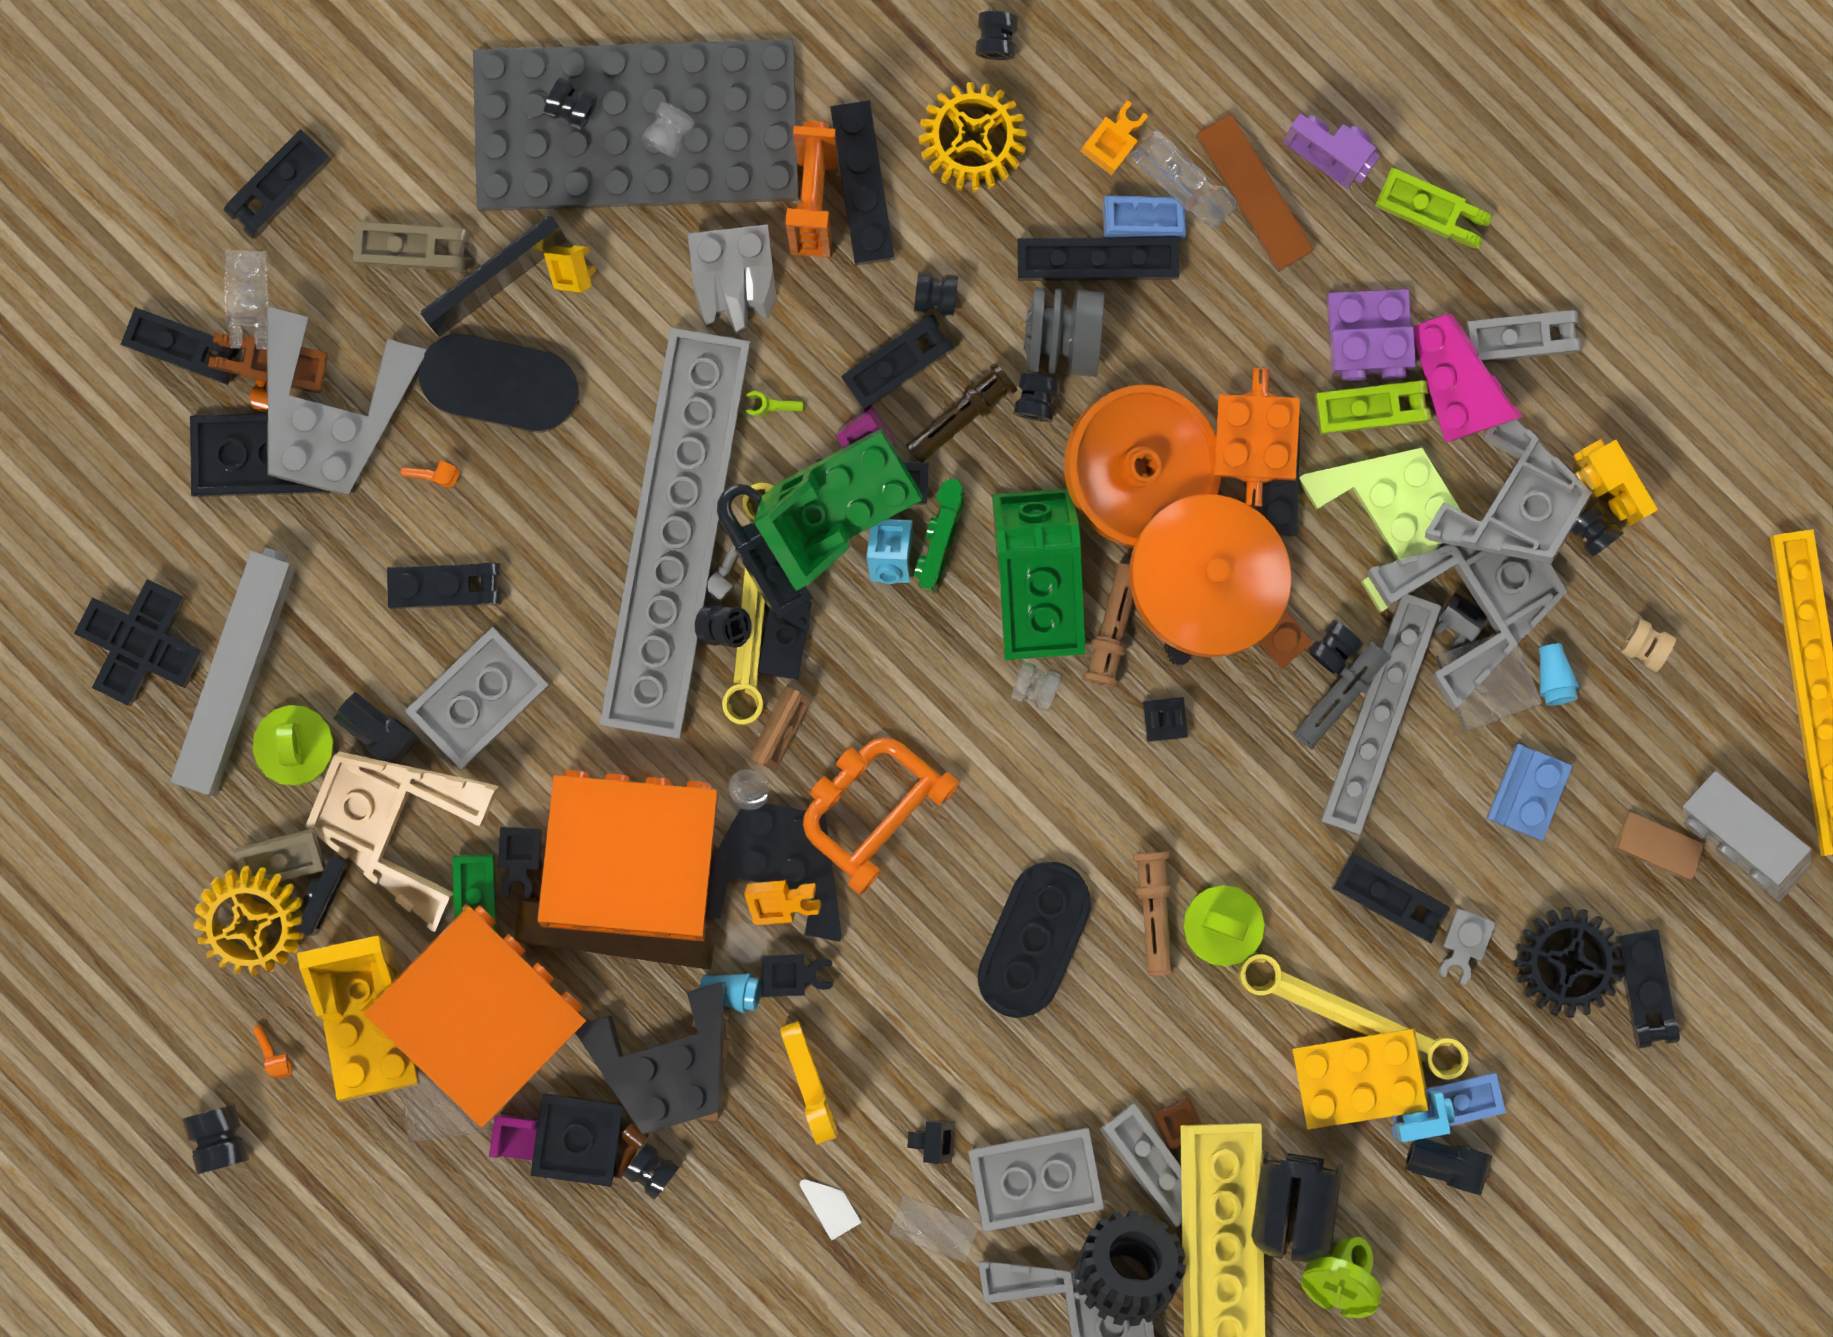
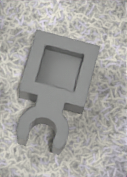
M1455 908L1441 945L1452 950L1450 957L1440 963L1438 976L1446 977L1449 967L1457 965L1461 969L1458 983L1462 985L1467 984L1471 977V968L1468 964L1470 957L1482 961L1496 923Z

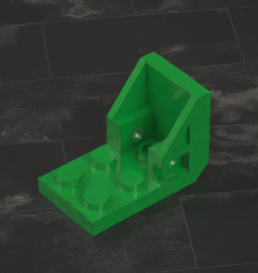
M880 428L777 483L761 497L754 524L797 591L813 582L849 549L852 537L922 501L923 495L883 428Z
M1068 489L992 494L1005 660L1086 654L1079 523L1076 507L1071 500Z

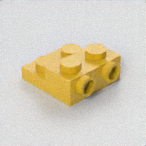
M1602 439L1572 456L1576 462L1573 465L1576 470L1574 475L1592 492L1591 497L1593 500L1606 492L1609 494L1611 499L1608 501V505L1618 521L1624 520L1626 525L1630 526L1658 510L1617 440L1605 445Z

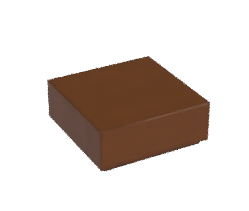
M1189 1096L1151 1113L1169 1151L1181 1146L1180 1126L1202 1125Z

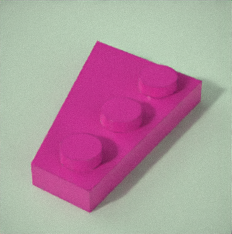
M1446 314L1412 326L1414 341L1445 442H1452L1523 418L1516 405L1513 406L1501 390L1503 387L1496 376L1490 374L1478 357L1479 352L1452 314Z

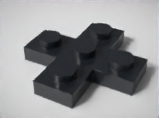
M149 579L144 583L129 615L92 597L74 634L110 651L92 688L127 706H132L149 671L186 688L204 653L168 634L186 598Z

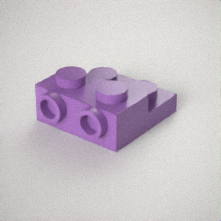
M1300 113L1291 125L1283 144L1346 189L1349 188L1354 179L1361 184L1380 157L1379 154L1374 152L1376 147L1370 143L1371 137L1356 126L1349 128L1342 124L1333 137L1328 133L1329 127L1319 118L1313 115H1309L1307 118Z
M1409 289L1327 294L1331 375H1342L1343 381L1366 379V373H1382L1383 379L1405 378L1406 371H1412L1416 367L1414 330L1411 327Z

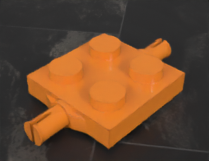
M1260 368L1252 369V392L1243 395L1219 394L1214 476L1237 478L1247 482L1245 504L1252 507L1253 491H1256L1255 507H1262L1263 483L1273 480L1296 481L1300 398L1277 397L1268 393L1270 370L1262 368V383L1259 384Z

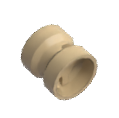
M1639 618L1626 636L1620 653L1630 659L1635 657L1641 659L1646 668L1656 673L1669 657L1675 645L1676 637L1667 632L1659 633L1655 631L1650 622Z

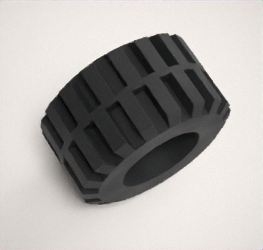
M1131 1210L1128 1211L1126 1217H1123L1120 1211L1112 1213L1109 1220L1104 1217L1098 1221L1095 1229H1091L1076 1260L1077 1266L1074 1270L1075 1279L1080 1280L1076 1288L1079 1295H1087L1084 1303L1089 1309L1095 1306L1100 1310L1097 1316L1103 1320L1108 1315L1114 1318L1113 1324L1121 1326L1125 1320H1129L1130 1326H1138L1143 1318L1149 1323L1155 1320L1158 1313L1162 1314L1167 1309L1182 1282L1181 1279L1185 1274L1186 1267L1182 1264L1185 1259L1184 1249H1176L1180 1242L1177 1235H1169L1167 1233L1169 1226L1163 1221L1159 1225L1153 1222L1155 1217L1146 1213L1144 1218L1138 1217V1211ZM1125 1255L1138 1260L1147 1270L1149 1280L1131 1281L1122 1277L1112 1266L1110 1257Z

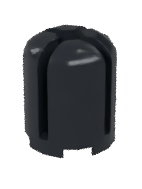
M1263 1152L1261 1155L1251 1232L1254 1245L1271 1257L1282 1259L1283 1255H1286L1290 1240L1298 1178H1301L1291 1259L1292 1261L1309 1262L1326 1256L1332 1247L1343 1165L1340 1163L1336 1170L1323 1167V1158L1288 1153L1286 1160H1268L1269 1152Z

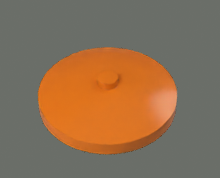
M1127 386L1111 391L1096 399L1077 419L1065 449L1064 474L1066 485L1078 513L1097 533L1110 541L1124 546L1134 547L1140 533L1149 521L1170 504L1196 495H1217L1221 483V477L1214 476L1216 436L1208 420L1187 398L1160 386Z
M1206 494L1178 500L1164 508L1149 521L1134 545L1129 566V581L1132 597L1140 616L1151 631L1162 641L1190 655L1223 657L1233 655L1253 646L1275 627L1283 615L1290 596L1291 567L1288 553L1280 535L1261 513L1231 497Z

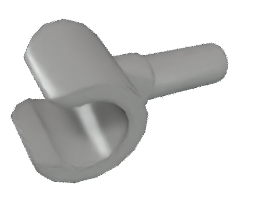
M733 544L721 567L709 578L707 583V593L719 603L734 587L725 579L738 556Z

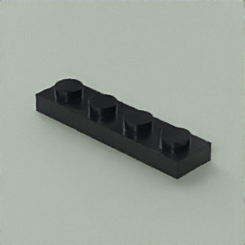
M870 100L830 106L833 129L836 130L838 161L855 266L894 260Z
M1179 237L1018 238V281L1178 280Z

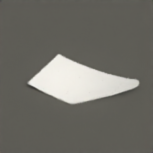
M806 1179L800 1181L799 1185L831 1241L861 1223L843 1191Z

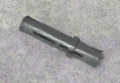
M1371 641L1368 648L1350 668L1344 667L1340 672L1342 675L1340 680L1318 703L1302 725L1293 732V735L1305 746L1313 750L1316 743L1340 718L1361 692L1366 693L1370 689L1368 683L1392 657L1378 644ZM1364 666H1368V669L1355 682V684L1350 688V690L1347 693H1345L1344 690L1346 689V687L1353 681V679L1364 668ZM1337 698H1339L1340 701L1338 702V704L1325 717V719L1319 725H1317L1316 722L1322 717V715L1328 710V708L1334 703V701Z

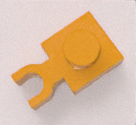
M1128 100L1117 114L1116 124L1105 117L1080 150L1081 153L1111 176L1138 142L1129 133L1136 132L1148 117L1147 114L1143 113L1138 121H1130L1126 117V112L1132 103Z
M786 880L747 884L744 893L754 926L793 922L796 912L803 915H817L821 908L820 900L809 901L805 899L814 898L816 891L815 883L804 884L793 890H789Z

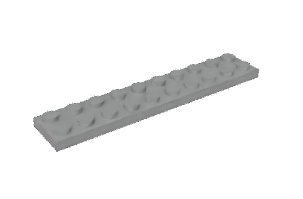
M670 328L601 714V726L681 739L698 644L694 623L696 615L705 605L707 583L710 577L719 526L717 502L722 492L725 491L749 357L750 341Z

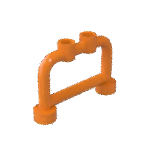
M881 737L873 739L863 746L859 752L853 747L848 748L836 763V766L841 769L839 774L832 781L823 776L812 788L809 795L815 800L804 814L803 827L807 838L817 849L851 877L847 885L859 895H862L881 873V870L869 860L926 796L940 807L952 796L961 783L948 771L943 776L939 775L909 748L893 738ZM882 753L890 754L920 780L859 848L850 855L820 829V818L836 804L843 792L864 773L870 762L877 755Z

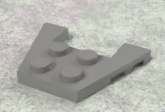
M1517 420L1490 428L1485 434L1484 441L1518 458V463L1481 522L1443 502L1427 528L1425 538L1430 541L1552 564L1591 499L1592 492L1557 457L1554 458L1539 443V438L1530 429L1526 430Z

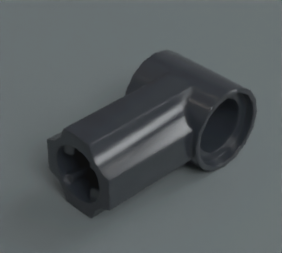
M354 692L345 700L333 718L350 734L366 744V749L381 761L399 764L419 740V737L392 716L388 718L357 692Z
M1428 1139L1413 1140L1409 1146L1405 1169L1412 1171V1173L1445 1181L1448 1186L1482 1195L1492 1155L1457 1145V1148Z

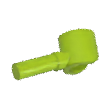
M752 391L746 395V397L751 399H762V407L759 410H746L753 417H764L769 411L803 412V402L768 399V397L758 391Z

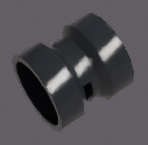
M1001 11L979 13L978 28L981 30V38L976 41L975 55L990 60L1014 59L1016 44L1012 41L1013 33L1017 31L1018 16Z
M560 77L555 82L547 98L544 115L553 119L562 117L568 121L570 127L582 131L591 118L598 95L587 89L582 91L575 90L572 82Z
M918 271L914 312L926 313L930 309L934 310L935 306H938V310L942 315L954 316L958 276L946 274L940 282L931 273Z
M1022 373L1019 387L1022 390L1021 397L1015 402L1013 414L1030 420L1052 422L1055 411L1052 401L1053 397L1058 394L1060 381L1043 375Z
M1599 501L1580 515L1571 530L1573 535L1580 536L1581 539L1586 537L1587 541L1584 543V549L1591 558L1624 534L1617 523L1606 524L1608 520L1606 509Z
M705 605L696 615L694 623L697 638L706 645L741 647L749 639L752 630L749 614L740 607Z
M1334 619L1325 629L1326 635L1322 640L1315 641L1307 651L1325 669L1339 676L1346 666V660L1350 655H1357L1363 648L1364 643L1351 630Z
M647 1142L622 1175L631 1182H639L643 1185L645 1193L655 1200L680 1167L671 1160L664 1161L660 1158L657 1149ZM652 1169H655L656 1172L651 1176L649 1173Z

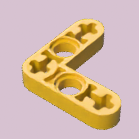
M796 1021L780 1027L781 1036L806 1104L804 1111L815 1143L819 1145L836 1139L838 1135L836 1123L800 1022Z

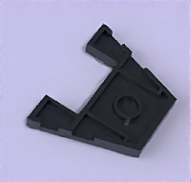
M745 799L711 860L705 916L721 919L730 877L758 883L786 880L789 889H797L801 885L815 883L816 891L811 901L820 900L821 908L819 914L808 915L804 935L841 942L842 935L832 861L817 849L805 835L803 820L806 811ZM823 814L819 825L820 829L828 836L826 815Z
M718 982L687 992L698 1031L696 1035L623 1056L612 1016L584 1023L575 1032L642 1134L723 1111L724 1058H722L723 1033H725L726 1026L724 997H727L725 982Z

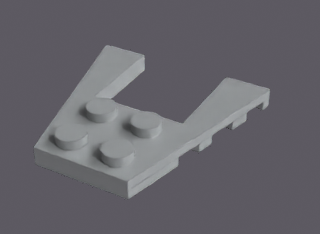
M268 307L266 313L268 476L348 496L421 364L427 349L387 339L368 415L353 413L289 395L308 317Z
M1447 545L1424 554L1413 555L1383 566L1372 567L1366 574L1388 607L1452 567H1455L1497 635L1431 675L1449 706L1454 710L1464 702L1471 692L1486 679L1491 671L1568 592L1551 564L1456 545Z
M978 1261L984 1304L1065 1293L1071 1337H1155L1153 1322L1147 1323L1144 1318L1138 1326H1130L1129 1320H1125L1121 1326L1113 1324V1317L1107 1315L1106 1319L1103 1320L1097 1316L1100 1310L1095 1306L1089 1309L1084 1303L1087 1295H1079L1076 1287L1080 1280L1075 1279L1074 1271ZM1124 1277L1131 1281H1146V1279Z

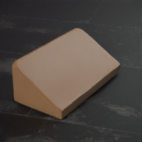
M785 687L750 754L751 760L773 771L777 769L811 702L809 697L795 689Z
M1628 811L1613 849L1683 880L1693 881L1704 844Z

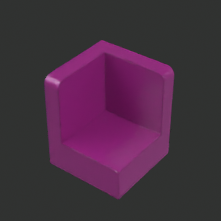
M873 406L841 426L836 434V438L843 448L880 428H883L892 445L895 440Z
M503 1113L496 1115L489 1157L498 1158L504 1156L533 1160L538 1118Z

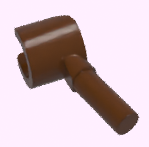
M634 1121L620 1135L629 1146L624 1150L615 1168L614 1176L622 1179V1174L627 1169L632 1157L649 1137V1133L642 1134Z

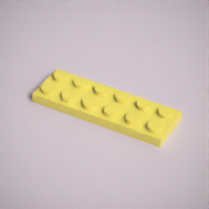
M1262 1124L1180 1126L1182 1246L1185 1254L1183 1265L1186 1266L1183 1276L1184 1337H1265L1264 1252L1254 1245L1251 1237L1262 1155Z

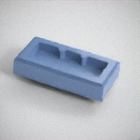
M1105 196L1103 199L1104 238L1179 237V240H1183L1186 236L1184 197Z

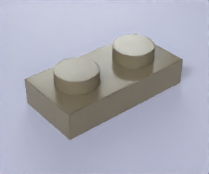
M314 828L238 847L234 851L240 873L244 866H249L252 876H256L258 870L261 867H265L267 872L265 878L268 880H272L275 874H280L282 876L281 881L323 871L326 867Z

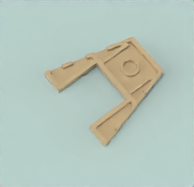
M338 752L333 756L305 827L308 829L314 828L317 837L345 860L347 858L351 859L364 870L363 875L374 884L380 883L397 897L395 899L397 903L408 912H415L428 923L426 927L436 932L441 927L453 898V892L383 858L409 792L480 826L485 822L499 786Z

